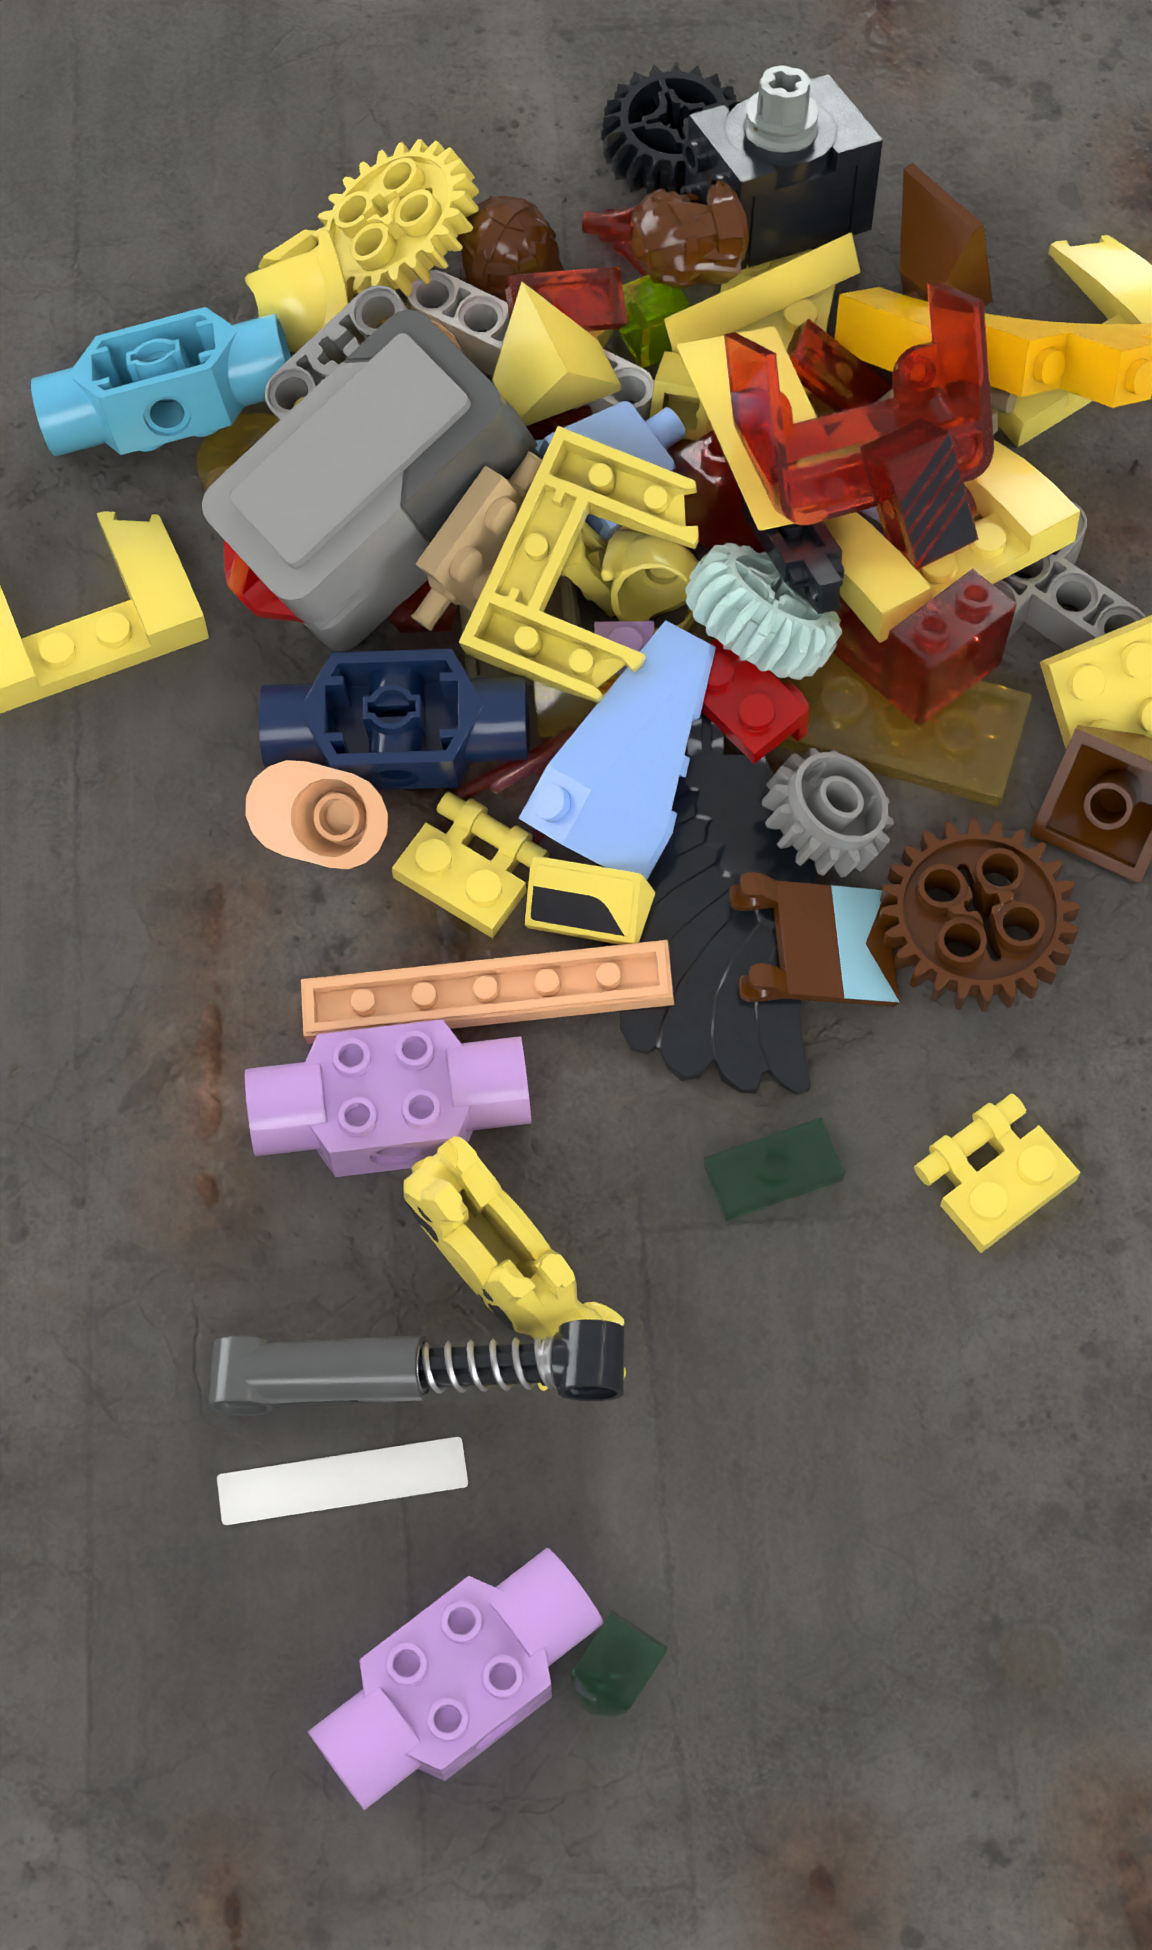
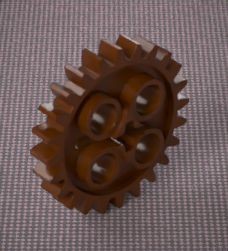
M976 818L970 819L966 834L961 835L951 822H946L941 841L929 831L923 832L920 842L921 851L906 845L901 858L904 865L891 864L887 879L892 884L883 885L880 901L887 906L881 908L878 923L879 925L890 927L885 932L883 946L884 948L901 947L895 957L893 965L895 969L913 965L915 969L910 982L913 988L921 985L926 980H930L934 983L931 999L937 1001L946 990L955 992V1007L960 1010L965 1004L968 995L976 996L982 1012H987L991 997L994 995L999 996L1007 1009L1011 1008L1016 998L1017 988L1028 998H1034L1039 987L1037 978L1050 985L1054 982L1058 972L1055 964L1066 965L1072 951L1066 944H1074L1079 930L1077 926L1069 922L1076 920L1080 904L1065 901L1071 897L1075 886L1074 881H1056L1063 866L1062 860H1054L1044 864L1041 859L1047 844L1041 842L1028 850L1022 846L1025 838L1024 829H1019L1011 839L1002 837V823L997 820L989 834L981 833ZM964 868L967 870L971 886L967 885L966 879L958 869ZM988 873L1002 874L1011 884L1000 887L992 885L985 879L984 875ZM939 888L950 893L953 900L949 902L934 901L927 895L926 891ZM973 898V905L976 911L968 912ZM989 916L986 928L984 930V923L981 917ZM1009 926L1021 927L1032 938L1024 941L1012 939L1006 934L1004 928ZM951 942H961L969 946L974 954L967 957L956 956L948 951L945 945ZM987 942L990 944L996 957L1000 959L999 961H993L989 957L986 949Z

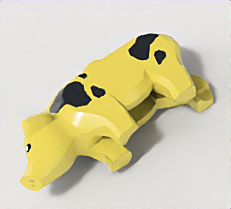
M453 1136L437 1149L438 1153L434 1156H427L425 1159L412 1165L411 1170L413 1173L404 1180V1199L410 1211L464 1281L509 1329L517 1333L530 1335L534 1340L537 1337L544 1340L547 1336L552 1338L556 1332H559L561 1324L574 1320H605L624 1325V1318L608 1306L598 1302H585L582 1304L577 1299V1283L572 1269L561 1254L550 1248L539 1230L512 1198L502 1190L498 1181L479 1159L476 1151L464 1139ZM624 1367V1378H625L626 1369H625V1367ZM537 1383L541 1390L545 1391L548 1389L546 1386H542L541 1383Z

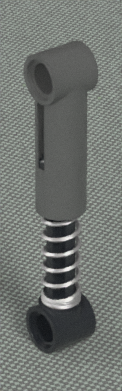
M574 1320L561 1324L559 1332H556L552 1338L547 1336L542 1340L537 1337L532 1344H520V1341L515 1337L510 1345H498L497 1341L492 1339L489 1346H475V1343L470 1339L467 1347H453V1344L447 1341L444 1348H431L427 1338L422 1335L272 1342L267 1339L249 1336L223 1337L212 1342L208 1407L214 1412L226 1415L256 1416L270 1413L274 1407L427 1401L432 1389L436 1393L441 1394L447 1387H455L459 1392L463 1393L469 1386H477L481 1391L486 1392L492 1385H499L503 1390L508 1391L514 1384H522L526 1389L531 1390L537 1383H541L542 1386H546L548 1389L556 1388L558 1395L563 1398L577 1401H608L624 1395V1327L619 1323L605 1320Z

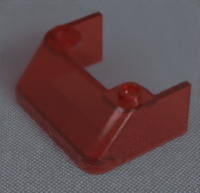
M939 281L927 283L932 341L912 346L900 355L895 363L892 374L894 397L794 424L790 401L780 391L776 353L736 332L724 334L734 427L777 513L795 524L810 525L902 500L949 434L952 446L917 495L923 494L953 451L956 463L937 490L945 486L957 467L961 476L957 484L974 480L986 471L993 458L994 439L984 300Z

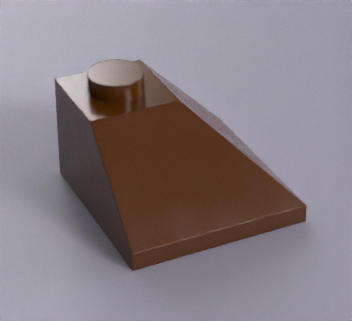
M912 163L904 168L900 245V276L903 295L935 304L978 312L993 301L984 224Z
M1077 725L1030 835L1141 883L1152 861V738L1143 734Z

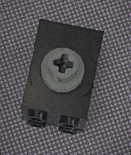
M785 65L774 66L763 72V76L759 81V92L753 94L751 98L738 103L731 111L725 105H721L689 115L688 140L683 143V156L686 164L685 186L681 187L680 195L696 194L700 199L698 204L707 205L708 189H711V185L717 183L718 178L722 182H726L736 192L747 217L749 242L745 258L741 262V270L747 269V266L750 268L827 244L852 232L853 236L872 230L883 139L829 74L810 79L808 74L799 68H791Z

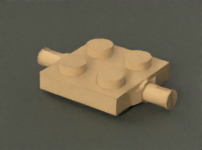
M528 451L509 480L485 465L415 563L427 575L432 589L410 617L429 631L433 630L434 625L450 603L458 604L470 613L473 612L542 462V459Z

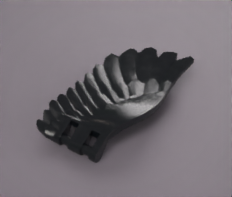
M701 711L700 717L691 724L688 737L687 757L690 758L687 774L686 778L679 777L672 811L677 813L673 834L647 879V882L655 891V896L639 943L668 940L674 1005L619 1011L620 1030L631 1051L648 1054L656 1049L659 1050L667 1070L681 1081L700 1078L711 1062L715 1060L721 1081L740 1093L755 1094L759 1090L763 1072L767 1071L780 1086L795 1095L808 1092L811 1086L802 1040L801 1000L777 999L747 1002L741 999L739 994L738 980L743 975L749 976L751 966L757 963H765L780 968L774 909L734 910L730 904L729 888L734 884L739 885L740 877L747 872L761 873L778 881L816 884L813 861L809 858L801 866L797 864L796 854L798 850L793 846L780 849L777 843L783 836L780 829L767 828L765 822L774 813V811L762 806V799L770 791L766 783L773 776L766 755L755 764L745 755H724V733ZM596 940L592 942V948L619 945Z

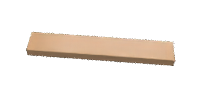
M668 940L301 979L303 1037L307 1044H313L317 1034L441 1019L445 1021L450 1029L674 1005Z

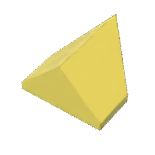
M521 282L492 382L502 397L518 413L525 426L621 391V384L598 339L525 283Z

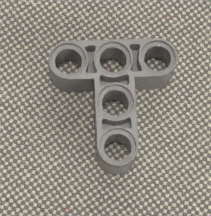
M1072 502L1080 510L1075 542L1017 571L1030 575L1031 579H1022L1012 574L964 599L958 632L961 640L969 648L978 652L998 650L1008 642L1025 622L1066 651L1146 617L1137 607L1074 565L1078 559L1087 529V517L1084 510L1078 504ZM1060 605H1072L1074 607H1077L1080 611H1067L1063 609ZM978 612H991L998 618L986 619L980 616Z

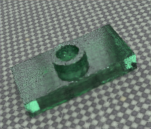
M822 1117L704 1158L705 1170L726 1221L840 1182L844 1179L845 1175Z

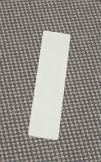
M452 1437L218 1475L217 1484L222 1523L224 1525H232L465 1488L468 1485L462 1439L460 1437Z

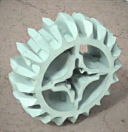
M734 543L714 545L711 551L698 562L689 576L690 581L684 589L687 594L685 602L689 609L693 611L695 621L704 625L707 635L718 639L724 645L723 649L733 651L740 657L741 661L747 660L755 664L760 671L770 670L780 678L789 676L792 679L801 680L804 676L812 677L819 667L822 668L837 647L836 642L842 634L839 626L841 620L837 613L831 611L818 614L807 601L804 587L794 590L790 588L788 582L783 580L766 552L757 553L750 546L742 545L739 547Z

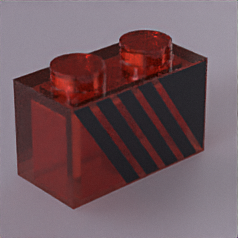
M919 418L859 447L884 537L903 554L915 569L918 570L979 540L973 519L977 515V506L971 492L964 485L959 466L963 461V453L957 438L951 431L923 418Z

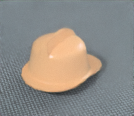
M285 760L268 766L253 780L246 795L245 816L254 836L266 848L290 858L328 868L351 869L367 863L379 852L387 835L388 813L382 796L369 781L346 771L307 761Z

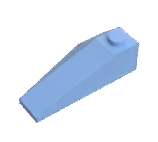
M665 620L640 651L646 656L643 666L635 673L627 667L603 696L604 698L598 702L549 762L518 819L605 868L639 873L647 880L673 834L677 813L672 811L679 777L686 778L690 758L684 754L691 724L701 714L716 647Z

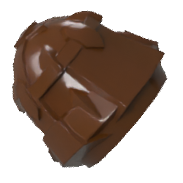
M718 178L717 183L711 185V189H708L707 205L698 204L700 199L696 194L678 195L675 191L666 192L665 189H659L646 195L638 209L633 212L634 229L632 240L630 241L631 249L635 259L640 261L653 283H662L671 288H688L693 286V284H726L741 273V262L745 258L749 242L747 217L736 192L726 182H722Z
M490 195V198L477 204L479 207L478 212L466 217L473 226V229L468 233L459 234L457 237L458 242L463 246L461 249L463 268H460L459 274L452 275L453 277L513 306L515 305L521 282L525 283L535 292L550 279L559 282L565 269L560 262V251L555 241L556 233L536 205L522 197H494Z

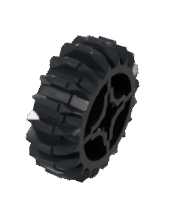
M675 62L669 72H662L654 64L649 77L634 71L630 85L618 84L617 90L614 93V99L607 100L603 123H601L600 138L603 140V155L606 158V163L612 164L615 180L627 179V185L631 193L646 188L647 195L659 189H665L666 192L675 191L680 195L681 187L685 186L686 164L683 156V143L688 140L689 115L721 105H725L731 111L740 103L736 101L733 86L721 87L718 73L702 78L698 65L688 73L681 72L677 62Z

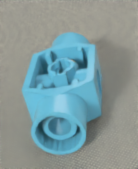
M207 307L98 335L93 339L74 367L32 378L31 392L43 437L53 456L56 457L105 443L120 455L138 450L146 452L155 450L168 442L191 436L205 437L217 432L221 428L232 426L245 406L265 401L267 382L291 358V354L281 322L276 313L231 325Z

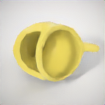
M321 229L318 233L319 246L315 251L293 256L252 272L245 277L246 284L255 296L258 316L263 317L274 313L278 315L291 352L296 353L348 305L346 280L330 233L325 229Z
M631 529L615 531L605 551L601 577L604 581H611V608L619 621H649L652 617L676 610L685 605L687 594L684 589L690 581V574L699 562L695 556L683 545ZM692 610L677 627L685 631L689 630L695 620ZM654 627V634L659 628Z

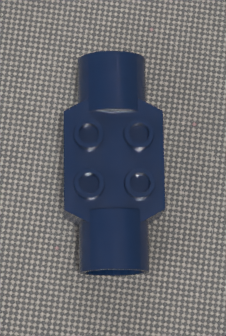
M452 649L334 652L330 654L314 683L261 686L259 695V739L262 761L265 768L285 760L315 763L353 773L369 781L376 790L459 787L472 762L529 760L530 719L527 678L525 676L469 678Z

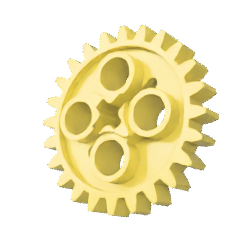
M418 139L411 150L403 142H400L395 149L394 155L388 157L383 149L380 150L377 156V164L370 167L367 163L361 162L359 165L361 175L356 180L351 177H344L342 181L347 189L343 194H330L328 199L335 206L332 210L319 213L318 218L325 227L313 232L312 237L318 242L319 231L321 229L329 231L346 280L347 296L350 302L368 287L376 285L388 286L394 291L400 288L406 296L411 295L413 281L419 278L426 285L429 284V270L434 266L446 269L448 263L443 256L447 251H461L463 248L456 238L459 234L468 233L473 229V226L466 217L478 212L479 207L472 198L479 194V189L472 182L475 178L452 148L449 147L445 150L438 141H434L427 147L422 139Z

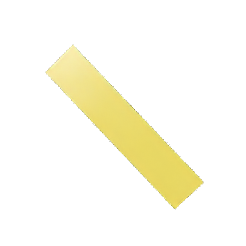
M852 232L665 318L664 321L672 351L679 353L678 344L728 335L861 273Z

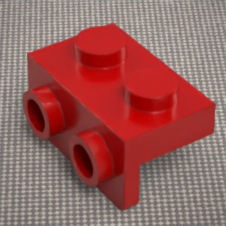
M718 639L710 643L716 649L701 711L753 764L757 763L790 735L796 741H800L808 734L809 704L802 692L789 681L782 683L769 670L760 671L755 664L747 660L741 661L736 653L723 649L724 645Z

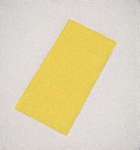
M774 326L677 345L758 530L762 531L858 510V505ZM814 453H820L824 457L836 463L835 466L829 464L828 462L814 455Z

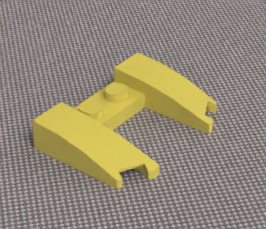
M1109 235L1101 236L1100 242L1070 247L1067 240L1056 241L1050 244L1048 254L1108 318L1102 324L1152 323V265ZM1063 389L1025 397L1017 396V402L1012 413L1007 414L998 411V426L1018 448L1093 400Z
M558 426L459 640V644L465 654L516 675L525 676L527 679L597 703L601 701L604 697L598 688L625 665L635 673L643 666L646 660L645 654L544 613L546 605L588 513L633 530L696 549L699 542L698 526H686L684 495L697 493L695 480Z
M989 438L970 457L955 453L956 463L947 474V477L950 479L957 467L959 468L961 478L955 486L959 488L963 483L964 496L984 517L973 523L977 539L919 567L935 543L928 546L918 562H916L915 554L905 558L872 524L856 511L823 517L822 520L842 549L844 578H842L843 586H840L839 595L878 642L881 643L1075 542L1080 510L1053 482L1027 460L993 438ZM929 446L928 455L933 458L938 449ZM948 451L938 464L940 469L952 452Z
M104 511L96 513L131 600L21 639L0 586V713L209 639L202 610L159 515L152 514L150 521L146 522L117 520L115 512Z

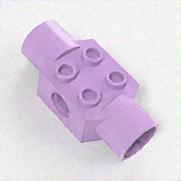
M443 1019L317 1034L305 1062L245 1069L248 1121L255 1157L316 1149L335 1177L412 1168V1165L438 1153L437 1149L453 1136L461 1137L468 1143L473 1130L531 1124L528 1083L521 1036L460 1043Z
M549 1548L544 1549L496 1587L468 1576L359 1659L363 1689L307 1732L363 1810H366L417 1769L446 1781L552 1698L548 1667L603 1625V1620L582 1586Z

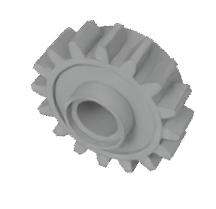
M810 748L803 757L797 753L792 754L766 783L770 791L762 799V806L774 811L765 822L767 828L780 829L783 836L777 845L780 849L793 846L798 850L796 863L800 866L810 858L815 861L818 874L824 876L834 865L840 877H846L854 868L860 872L863 871L890 841V838L885 834L894 824V819L888 816V804L890 801L876 777L865 766L851 757L839 754L835 750L819 753L816 748Z

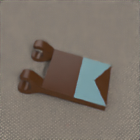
M757 872L743 874L739 879V885L734 884L729 888L731 907L738 911L774 909L780 968L765 963H757L751 966L749 976L743 975L738 980L741 999L747 1002L795 999L895 1007L899 1004L896 969L893 966L895 961L893 948H884L883 946L885 932L890 927H885L878 923L881 908L887 906L880 901L882 890L778 881Z

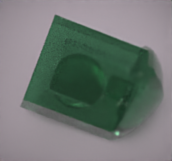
M611 1610L572 1671V1688L579 1703L587 1713L596 1716L616 1717L626 1714L661 1662L668 1647Z

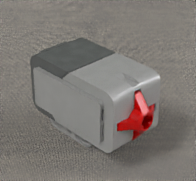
M376 285L368 287L359 293L272 375L265 388V401L280 421L208 488L203 497L202 511L208 523L224 539L226 585L256 617L303 623L331 650L346 651L360 644L428 580L427 575L415 563L486 465L509 480L528 451L539 458L540 454L535 448L538 444L518 413L502 397L496 386L426 315L417 310L407 309L396 291L390 287ZM389 317V318L377 329V326L379 325V323H380L382 320H384L385 318ZM301 397H304V398L292 409V406L294 405V403H295L298 399H300Z

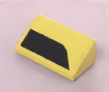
M534 856L529 872L525 926L529 929L619 945L639 943L655 891L645 877L639 873Z

